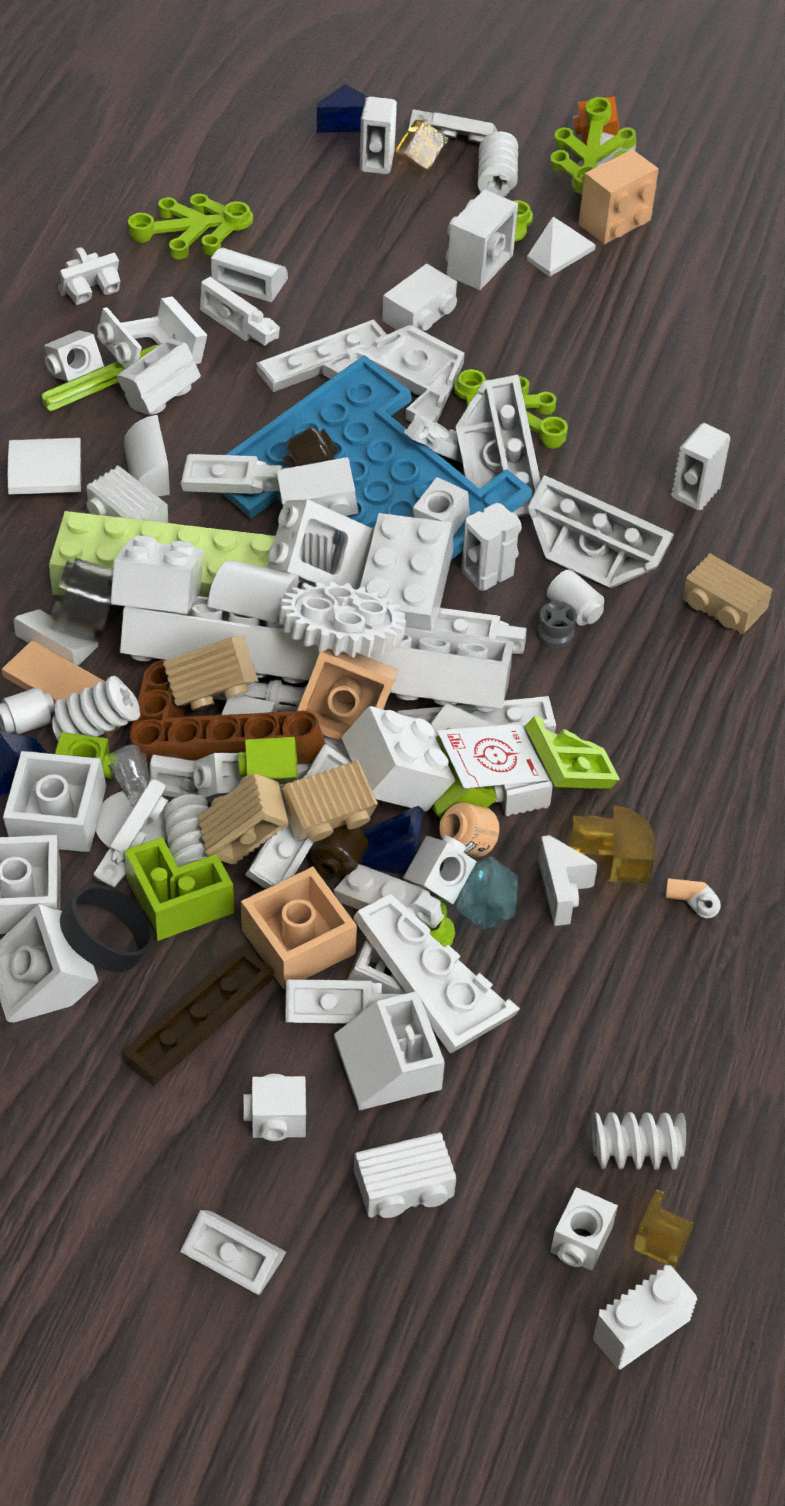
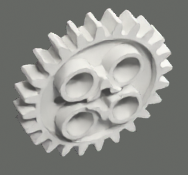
M333 581L330 582L329 586L315 582V587L305 583L302 584L301 589L292 587L291 593L285 592L284 598L281 599L278 616L280 617L279 624L284 625L283 631L293 633V640L305 639L304 646L306 647L318 645L319 652L331 649L336 656L340 655L341 652H345L351 657H355L356 652L370 657L371 651L380 655H384L385 649L393 651L395 645H401L406 620L405 613L399 612L400 606L391 605L392 599L390 598L379 599V592L369 594L365 592V587H360L356 590L352 589L349 583L339 586Z

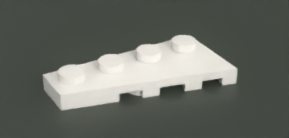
M391 894L360 909L355 914L353 920L405 992L418 991L432 1029L450 1054L514 1017L520 1010L510 999L505 1002L491 989L493 984L479 973L476 976L458 960L460 955L449 945L444 947L429 934L430 928Z

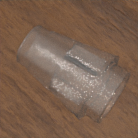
M139 745L127 746L108 755L111 762L108 767L127 800H129L131 807H135L150 783L146 753L141 752Z

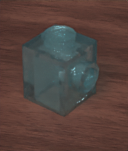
M492 856L477 862L458 895L457 911L484 930L515 917L518 875Z

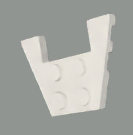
M408 325L374 340V346L362 351L356 348L347 352V358L335 363L333 359L323 364V375L331 379L360 357L366 355L405 388L419 395L406 408V420L412 422L415 414L424 415L437 423L455 380L464 364L465 353Z

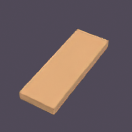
M33 640L2 668V676L23 689L30 690L39 687L43 693L49 692L54 705L59 699L65 698L67 700L72 693L80 694L84 688L90 687L93 689L97 682H104L106 684L104 680ZM120 727L104 732L103 735L110 738Z

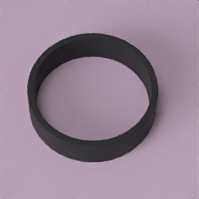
M91 884L81 887L67 903L60 916L62 933L72 949L89 963L108 971L123 972L134 968L153 944V927L144 910L129 896L108 886ZM76 905H95L116 915L133 933L138 951H119L98 941L81 923Z

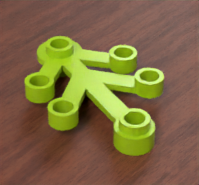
M595 97L586 103V116L590 122L587 146L573 135V131L570 128H560L554 134L555 144L558 148H569L584 161V165L580 167L569 158V153L565 150H557L550 156L552 169L557 172L565 171L572 177L573 190L581 195L586 172L596 168L600 160L617 149L633 148L637 142L635 130L627 127L620 129L616 136L600 145L603 126L611 118V104L604 97ZM627 150L616 152L613 159L627 152Z
M204 194L192 195L190 197V208L177 203L174 198L166 197L158 202L159 215L167 219L175 216L181 219L154 222L151 215L136 213L128 219V230L133 240L139 243L149 241L153 234L186 230L181 236L171 240L169 243L170 256L180 260L188 257L189 246L209 227L219 226L212 234H207L201 239L202 252L213 256L221 248V242L232 231H242L251 226L253 214L249 206L243 202L234 201L224 206L210 200ZM207 212H210V213H212V214H214V215H204V214H206Z
M468 369L461 372L455 380L454 391L460 398L466 400L468 407L478 393L482 383L489 380H486L482 372ZM519 376L525 408H535L537 412L544 415L552 414L556 409V396L550 392L528 395L529 381L525 377ZM526 411L529 428L539 434V438L545 447L555 449L566 441L568 425L565 420L559 417H547L541 420Z

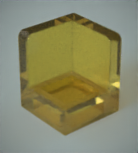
M415 120L397 147L396 152L400 155L408 156L424 169H429L449 138L426 121Z
M656 1189L639 1225L634 1250L676 1268L692 1233L694 1223L661 1209L665 1192Z

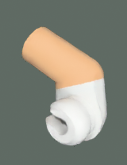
M667 878L665 898L685 900L699 916L704 918H712L717 915L721 907L720 900L706 883Z

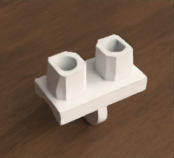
M79 247L73 250L74 260L65 262L66 269L60 270L61 284L58 285V290L61 296L68 294L76 305L88 302L92 298L91 286L98 284L103 294L106 295L118 292L121 282L117 272L119 259L115 253L98 258L97 253L87 255L84 249Z

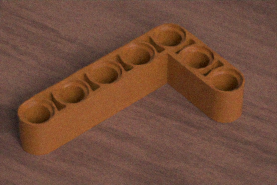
M166 660L156 661L146 669L138 697L140 717L138 720L133 721L130 732V739L143 767L149 771L153 755L197 761L213 753L246 752L245 740L284 737H295L297 764H308L313 762L320 748L326 744L316 716L309 711L184 717L186 705L177 706L175 704V698L172 695L173 691L170 688L171 683L168 681L166 668L163 665Z

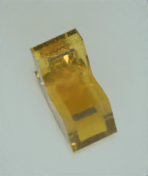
M613 806L611 818L593 815L573 816L570 834V847L584 854L609 855L610 881L650 884L655 862L654 834L649 823L641 815L625 807Z

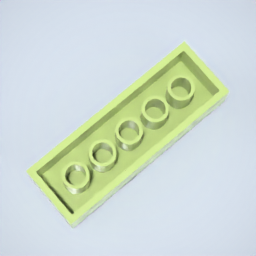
M65 511L49 562L52 595L111 602L114 559L129 539L133 540L136 536H148L155 538L156 543L171 545L174 541H185L194 544V548L204 549L201 587L198 596L209 597L213 580L225 562L231 560L267 568L269 550L276 536Z

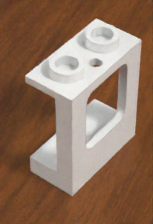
M173 296L161 298L158 316L120 323L108 308H103L101 320L97 327V337L125 369L140 358L142 347L135 340L137 338L150 337L158 345L168 338L185 342L193 356L192 360L196 364L202 361L207 334Z
M308 499L285 501V505L279 514V526L275 541L269 550L267 568L299 575V580L315 586V582L329 586L330 582L333 581L339 586L349 583L352 589L357 590L360 588L375 529ZM310 519L341 532L331 573L304 563L299 557L307 523Z

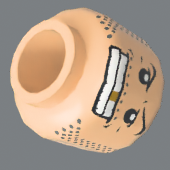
M466 802L453 804L443 815L439 826L441 840H443L445 835L456 839L466 846L463 853L475 858L485 856L492 851L499 837V822L495 813L487 807Z

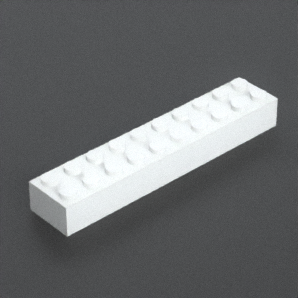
M198 596L188 614L125 606L123 610L120 653L131 654L133 659L140 661H150L154 658L168 660L229 637H245L257 678L274 675L282 677V680L289 683H303L305 680L309 681L320 653L318 645L306 647L304 646L305 639L293 640V633L284 632V625H280L279 622H271L207 607L209 597ZM406 626L401 645H395L393 651L385 649L384 655L371 651L369 658L398 669L390 693H396V696L400 699L417 700L419 697L430 698L440 705L447 703L454 706L457 703L472 705L476 710L490 712L494 711L495 708L503 709L509 682L514 642Z

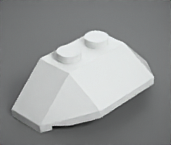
M519 375L484 381L456 425L465 477L481 489L504 470L508 469L532 489L533 498L541 481ZM532 498L513 513L517 517L529 515L528 505Z
M545 475L528 505V510L545 558L610 589L656 569L674 536L673 533Z

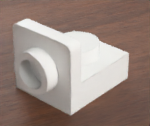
M213 753L196 761L193 780L195 787L198 789V795H203L208 800L216 796H226L239 786L240 780L246 777L239 774V753Z

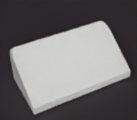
M40 609L18 615L14 618L15 635L27 643L33 640L77 666L98 647V642Z
M200 1210L180 1251L258 1295L262 1292L286 1254V1251L209 1210Z

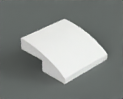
M80 438L9 440L8 494L81 492Z

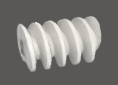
M494 132L483 138L479 145L478 188L480 192L485 189L505 197L517 184L518 142L512 134Z
M111 676L107 679L106 684L104 682H97L93 689L87 687L82 689L80 694H70L67 700L65 698L57 700L55 703V715L52 719L53 731L58 741L61 732L98 737L104 732H109L116 727L128 724L129 721L138 720L140 717V707L134 693L118 677Z
M188 794L176 797L168 802L164 809L168 847L178 867L209 857L205 853L206 848L203 845L205 841L202 839L204 835L200 832L202 828L199 825L200 820L197 818L210 808L208 807L207 799L203 795Z
M594 1112L592 1118V1147L600 1168L606 1169L610 1156H614L618 1169L624 1168L627 1157H632L636 1169H641L645 1157H650L654 1170H658L662 1158L668 1157L671 1169L676 1170L680 1157L684 1156L686 1150V1121L684 1114L679 1113L673 1125L668 1113L660 1114L657 1124H655L651 1113H644L638 1125L635 1115L632 1112H628L624 1115L620 1125L615 1112H610L607 1114L603 1125L599 1114Z

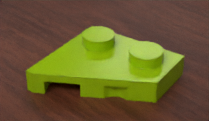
M533 716L525 725L555 787L611 789L620 780L604 748L590 741H584L565 729L557 735L545 729L544 719L538 716Z

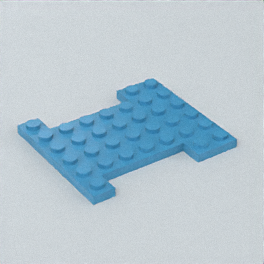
M366 355L360 357L226 454L257 456L258 461L266 462L267 465L282 466V469H286L288 467L283 457L288 455L286 441L310 426L316 427L319 431L325 429L339 452L335 455V458H349L359 514L346 517L375 529L379 513L414 518V505L436 477L468 491L469 516L479 511L483 513L485 508L496 502L502 504L508 511L514 512L532 498V489L508 469L504 470L481 489L478 488L428 446L411 439L405 434L404 430L406 428L391 416L412 401L411 392ZM263 490L262 493L257 494L222 493L250 519L279 499L282 502L280 491ZM465 521L453 536L454 549L451 560L463 551Z

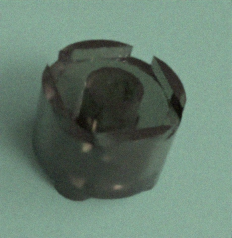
M75 557L74 563L66 562L59 587L66 589L64 599L56 598L49 622L50 624L57 625L55 631L100 643L102 632L96 631V629L103 631L112 595L113 581L109 579L113 578L114 568Z

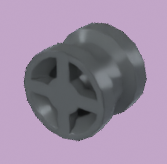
M559 601L549 602L544 605L540 611L539 618L540 624L537 634L539 641L543 645L554 649L569 646L574 640V627L577 620L575 609L571 605Z

